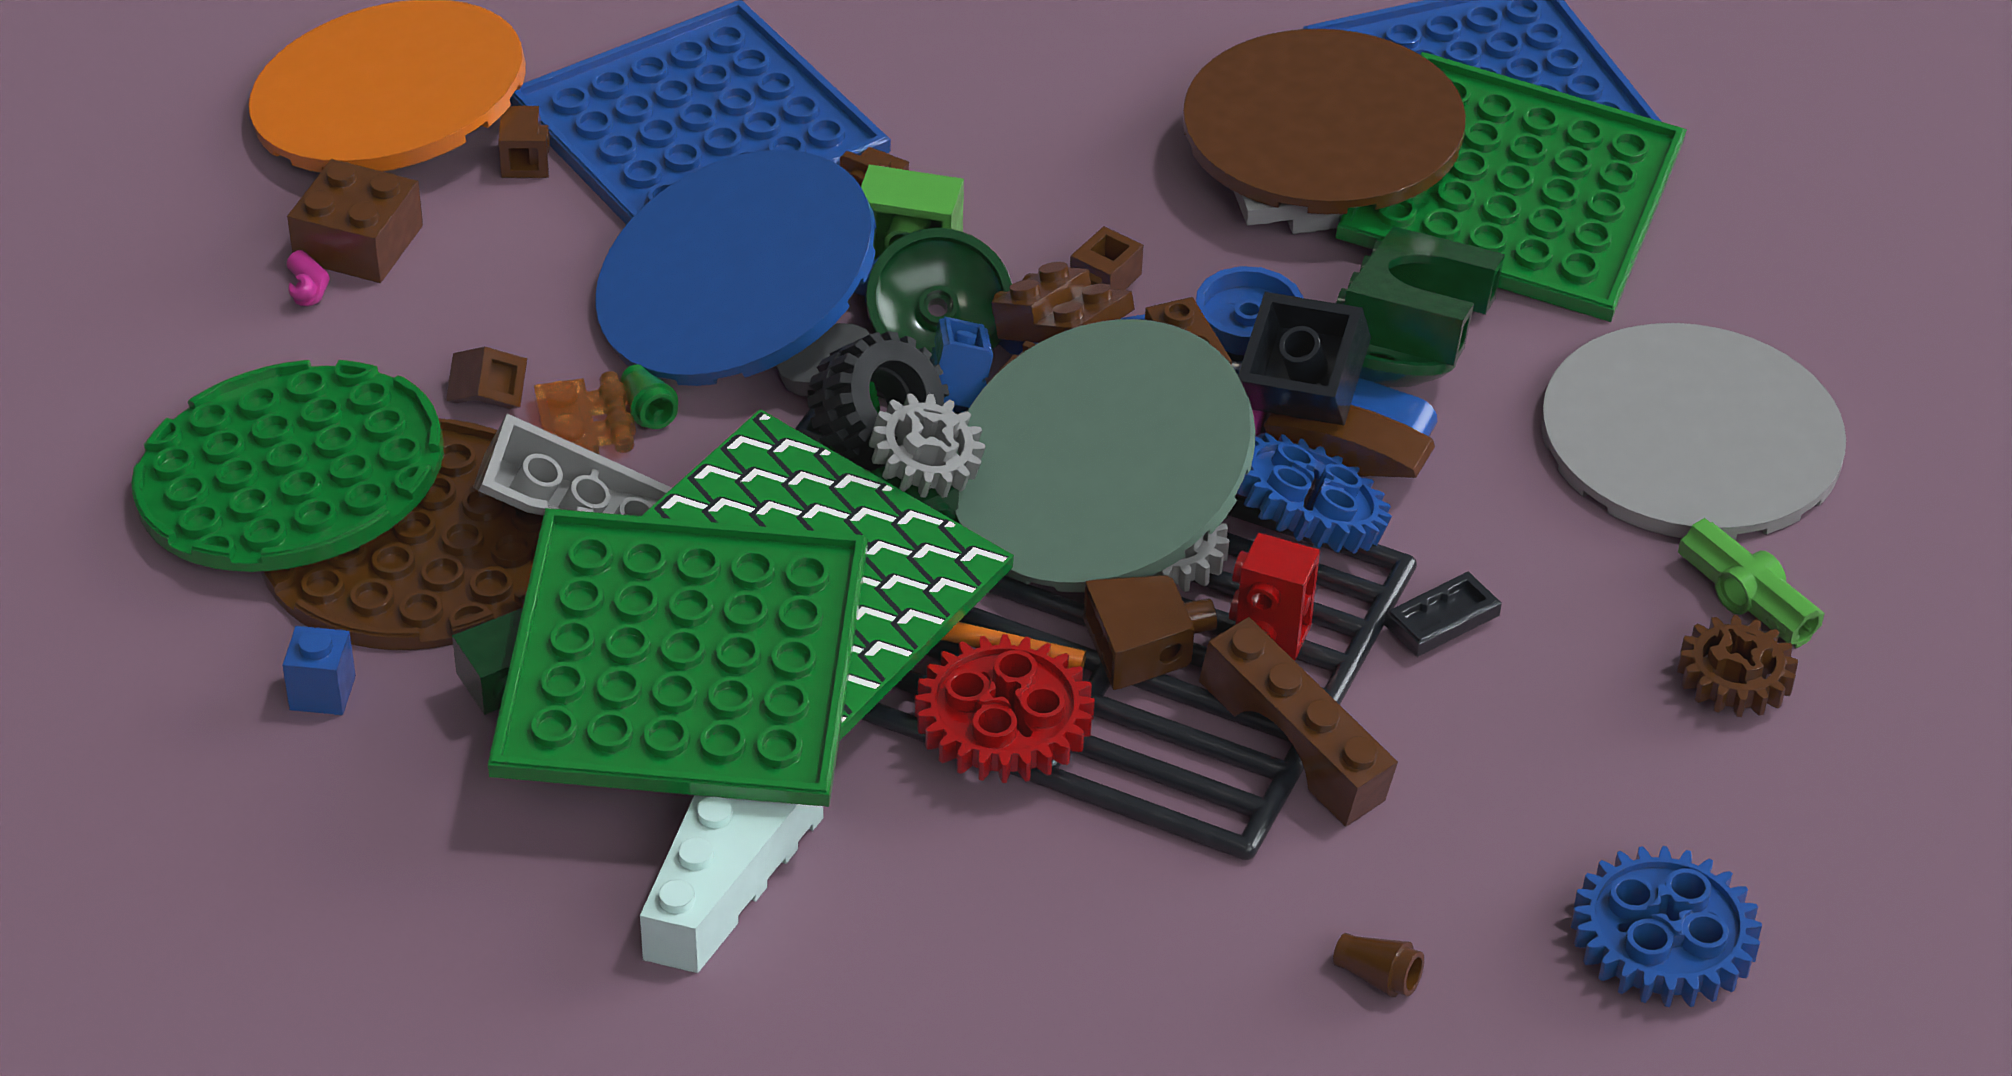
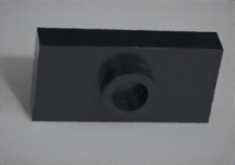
M1467 571L1387 611L1384 626L1416 657H1419L1500 616L1502 602Z

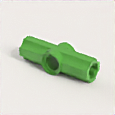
M1706 518L1693 524L1688 533L1680 540L1678 553L1715 583L1718 598L1730 612L1738 615L1748 611L1751 612L1771 630L1777 629L1780 632L1779 636L1796 648L1810 641L1816 630L1822 626L1825 613L1786 582L1784 569L1774 555L1761 550L1751 554Z

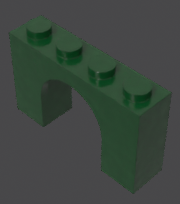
M1393 226L1383 241L1377 240L1375 242L1371 256L1366 255L1364 257L1360 272H1353L1348 289L1341 288L1336 303L1363 308L1371 335L1369 344L1454 366L1465 349L1472 311L1486 315L1496 299L1505 254Z

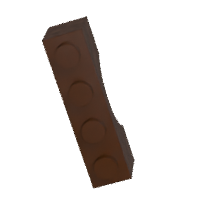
M1250 617L1208 642L1199 682L1234 717L1244 711H1253L1274 722L1295 747L1305 769L1308 790L1345 827L1386 801L1398 761Z

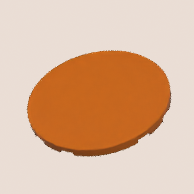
M406 0L376 5L330 20L303 34L282 49L265 66L256 79L250 93L249 114L257 138L263 147L276 157L281 155L290 159L292 166L321 173L329 161L334 159L382 172L399 169L445 154L466 143L465 136L478 127L484 126L489 128L511 106L510 98L515 90H520L526 74L524 52L521 41L513 27L499 15L480 6L452 0Z

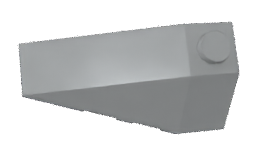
M508 413L484 454L473 488L527 513L544 515L545 508L642 516L672 489L670 486Z

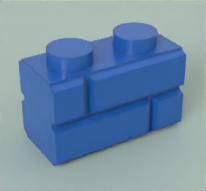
M945 317L939 319L934 338L935 347H932L930 362L933 366L939 364L944 373L939 375L942 385L947 384L949 396L944 397V403L952 400L954 401L953 412H966L967 408H970L986 386L985 378L989 376L993 360L989 333L983 324Z

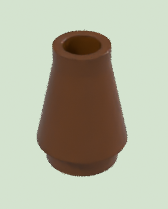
M1344 933L1336 944L1333 963L1335 966L1348 970L1391 997H1396L1398 994L1410 996L1420 982L1424 969V954L1421 951L1415 950L1413 944L1409 941L1359 937Z

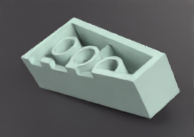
M694 795L640 914L643 960L698 973L739 923L738 915L751 900L756 902L766 890L767 880L781 862L787 864L796 853L798 841L808 829L813 831L824 818L823 806Z

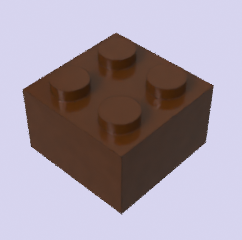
M331 159L287 215L292 253L297 250H303L323 269L381 283L423 226L419 182L392 173Z

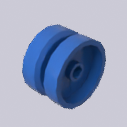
M1239 266L1220 270L1206 278L1197 290L1196 303L1232 360L1231 366L1237 374H1239L1264 292L1304 298L1295 283L1280 273L1262 267Z

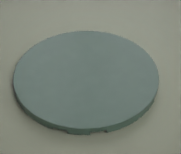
M1117 319L1082 325L1061 332L1031 347L1007 364L983 388L970 406L968 412L971 414L968 427H981L982 433L979 442L985 444V451L975 479H968L965 489L959 491L958 509L955 512L962 526L1014 555L1013 568L1006 575L1025 584L1033 582L1052 586L1061 592H1085V581L1154 575L1186 556L1184 551L1195 544L1205 533L1212 534L1237 501L1235 495L1245 474L1247 475L1250 472L1255 451V423L1250 400L1238 374L1229 361L1216 348L1197 335L1174 325L1140 319Z

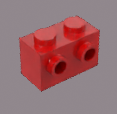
M1258 532L1250 551H1241L1235 563L1232 581L1240 585L1231 602L1229 620L1236 621V624L1250 617L1295 661L1312 624L1320 549Z

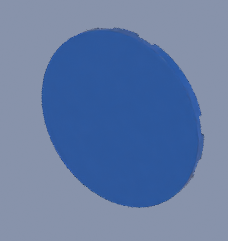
M794 150L755 151L726 158L702 167L671 184L642 207L627 223L609 249L602 264L596 287V312L602 332L615 353L628 366L642 365L654 376L675 380L678 385L717 384L718 378L740 373L746 378L768 370L790 359L819 339L850 307L847 301L856 290L858 284L866 282L876 252L873 243L874 231L877 228L873 210L862 188L852 175L833 161L815 154Z

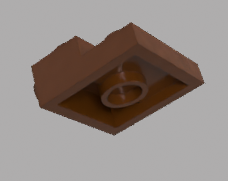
M1051 262L1039 267L1037 274H1026L1022 281L1010 285V291H999L996 293L991 302L998 339L1040 343L1054 335L1082 325L1121 319L1135 310L1132 291L1111 289L1109 284L1103 283L1091 285L1089 269L1070 268L1065 262Z

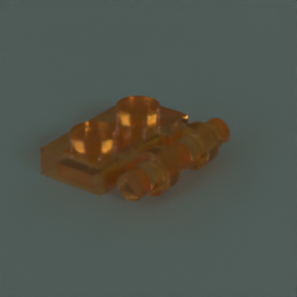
M607 371L601 374L599 377L600 387L594 391L586 390L584 378L534 385L535 402L541 429L599 455V446L614 444L615 450L620 453H627L634 448L633 437L636 434V426L633 416L626 410L628 400L625 385L620 382L616 372ZM607 414L605 420L593 421L592 416Z

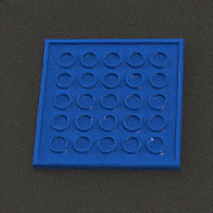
M737 0L523 83L520 90H515L510 98L511 106H539L540 125H549L551 148L626 225L642 207L671 184L702 167L736 155L766 150H794L824 157L840 166V157L845 151L861 155L868 147L886 153L891 152V139L742 0Z
M1422 0L1303 26V29H1335L1376 36L1407 47L1420 55L1422 52H1426L1661 121L1564 0Z

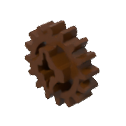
M1738 615L1732 616L1730 624H1723L1719 618L1711 617L1709 629L1697 623L1694 625L1692 636H1684L1677 672L1684 674L1682 681L1684 689L1697 688L1696 702L1701 703L1708 699L1715 702L1714 712L1720 713L1725 706L1733 707L1736 717H1742L1745 708H1751L1758 716L1764 715L1766 704L1778 709L1782 706L1784 696H1790L1792 693L1798 666V659L1791 657L1792 644H1778L1780 632L1777 629L1766 633L1760 630L1761 621L1757 619L1751 622L1749 626L1742 625Z

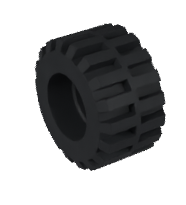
M887 331L883 334L876 332L829 353V357L821 360L816 367L820 373L813 375L810 380L809 387L815 390V394L808 396V408H813L815 411V417L810 418L813 429L820 428L823 436L819 440L824 446H832L839 455L848 460L850 459V461L862 468L868 467L870 471L886 466V464H873L871 460L875 449L869 447V440L878 413L871 402L869 393L870 381L874 382L881 390L886 399L887 406L893 399L904 406L907 394H913L919 403H925L928 394H934L936 404L943 406L945 404L944 397L949 396L948 385H942L939 375L944 374L940 365L933 366L929 360L932 354L925 347L917 349L915 339L909 336L899 339L898 332Z

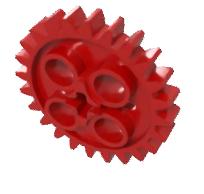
M1007 634L1002 635L999 645H991L985 636H980L979 648L973 649L962 641L959 643L958 657L943 651L941 652V666L928 664L927 678L919 679L918 695H915L918 734H926L925 747L927 750L939 748V762L945 763L957 758V773L959 774L966 772L974 766L978 768V779L981 781L989 775L990 771H997L1002 783H1007L1010 772L1018 771L1025 782L1030 781L1032 768L1037 767L1048 776L1052 772V760L1067 766L1070 763V750L1082 752L1084 737L1091 736L1092 720L1094 719L1095 700L1091 698L1092 684L1088 681H1082L1083 668L1081 666L1069 668V655L1067 653L1052 658L1051 644L1049 643L1042 645L1038 650L1031 649L1030 637H1025L1016 646L1011 645Z

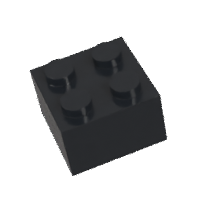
M1264 292L1238 374L1250 400L1252 410L1344 426L1371 340L1363 308Z

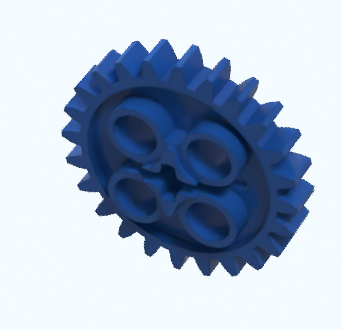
M1265 433L1262 439L1255 436V451L1251 469L1247 475L1245 474L1236 494L1247 497L1244 502L1246 507L1259 508L1261 510L1258 516L1261 520L1272 519L1277 522L1276 530L1284 531L1289 529L1293 531L1297 541H1301L1304 537L1310 538L1314 546L1319 549L1323 543H1327L1337 553L1344 546L1354 554L1357 553L1359 547L1369 551L1372 544L1377 546L1392 518V515L1388 513L1391 508L1390 504L1382 501L1385 496L1384 492L1371 489L1374 481L1368 478H1361L1358 475L1360 470L1358 467H1346L1343 465L1342 457L1334 456L1331 458L1327 456L1322 446L1317 447L1316 450L1311 449L1303 439H1300L1298 444H1294L1283 434H1281L1278 441L1268 433ZM1315 478V488L1308 499L1306 508H1304L1305 497Z
M1641 846L1638 848L1636 860H1632L1628 855L1619 851L1617 852L1614 866L1601 860L1598 863L1596 875L1590 873L1585 875L1583 888L1578 889L1576 893L1571 928L1577 930L1574 941L1575 947L1586 948L1584 964L1594 965L1601 963L1598 977L1601 981L1608 980L1614 976L1620 979L1618 993L1623 994L1634 986L1640 989V1001L1643 1003L1650 999L1652 993H1657L1661 995L1665 1007L1671 1006L1674 995H1681L1689 1007H1694L1698 992H1701L1707 999L1714 1002L1717 1000L1720 987L1733 992L1736 988L1738 977L1745 979L1748 977L1751 964L1756 961L1761 942L1759 941L1762 923L1755 920L1758 906L1754 903H1745L1748 892L1746 886L1730 888L1733 875L1731 871L1718 875L1711 873L1712 859L1709 858L1697 866L1692 864V854L1689 850H1686L1678 860L1671 858L1667 846H1662L1659 857H1651L1649 852Z

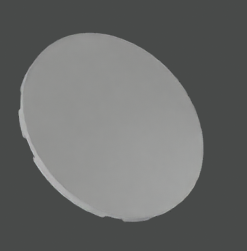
M1656 323L1638 325L1610 332L1589 341L1569 355L1556 369L1545 392L1541 415V430L1545 447L1548 451H1551L1559 464V473L1581 496L1585 497L1589 494L1595 500L1608 507V514L1631 525L1678 538H1683L1693 524L1704 518L1709 522H1713L1734 540H1736L1737 534L1762 530L1764 534H1769L1800 521L1803 513L1815 505H1821L1832 492L1840 475L1846 449L1845 426L1841 413L1826 388L1806 368L1785 353L1754 338L1729 330L1697 324Z

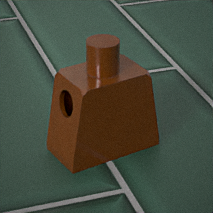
M1166 575L1085 581L1083 619L1113 690L1122 689L1187 667L1192 661L1194 634L1216 630L1217 615L1213 601L1208 598L1184 603L1173 578Z

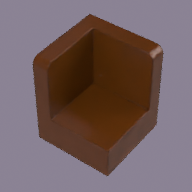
M485 346L453 353L446 396L447 401L457 404L478 400L507 409L521 407L527 358Z

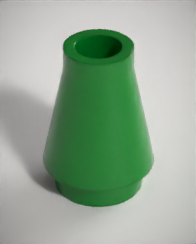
M632 365L623 371L620 382L625 389L634 421L650 429H661L668 426L678 413V395L676 391L651 374L642 365Z

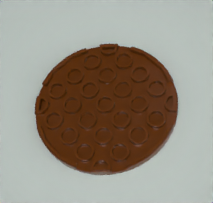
M1335 29L1282 31L1256 37L1225 50L1208 62L1194 77L1187 90L1183 110L1184 135L1187 136L1192 147V154L1202 168L1213 178L1229 189L1256 202L1279 208L1281 203L1308 207L1307 213L1347 214L1348 208L1373 205L1375 210L1398 204L1426 191L1440 181L1457 161L1458 153L1464 140L1466 120L1464 104L1458 90L1445 73L1431 61L1407 47L1368 34Z
M439 418L444 441L442 464L435 482L421 502L404 519L388 531L351 551L309 565L274 571H261L266 586L275 600L286 612L307 627L350 631L351 645L384 650H420L453 645L452 635L523 608L544 515L527 513L473 488L484 454L497 430L476 423Z

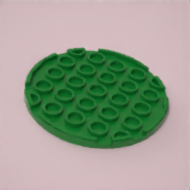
M300 360L266 366L242 373L192 397L188 401V409L174 419L166 418L144 444L145 453L141 461L134 466L131 483L134 502L144 528L160 546L179 558L198 565L229 571L257 572L289 569L317 563L351 551L380 536L404 519L421 502L435 482L442 464L444 441L439 418L433 404L426 394L406 378L399 375L391 377L379 373L377 366L361 362L338 360L336 366H311L310 360Z

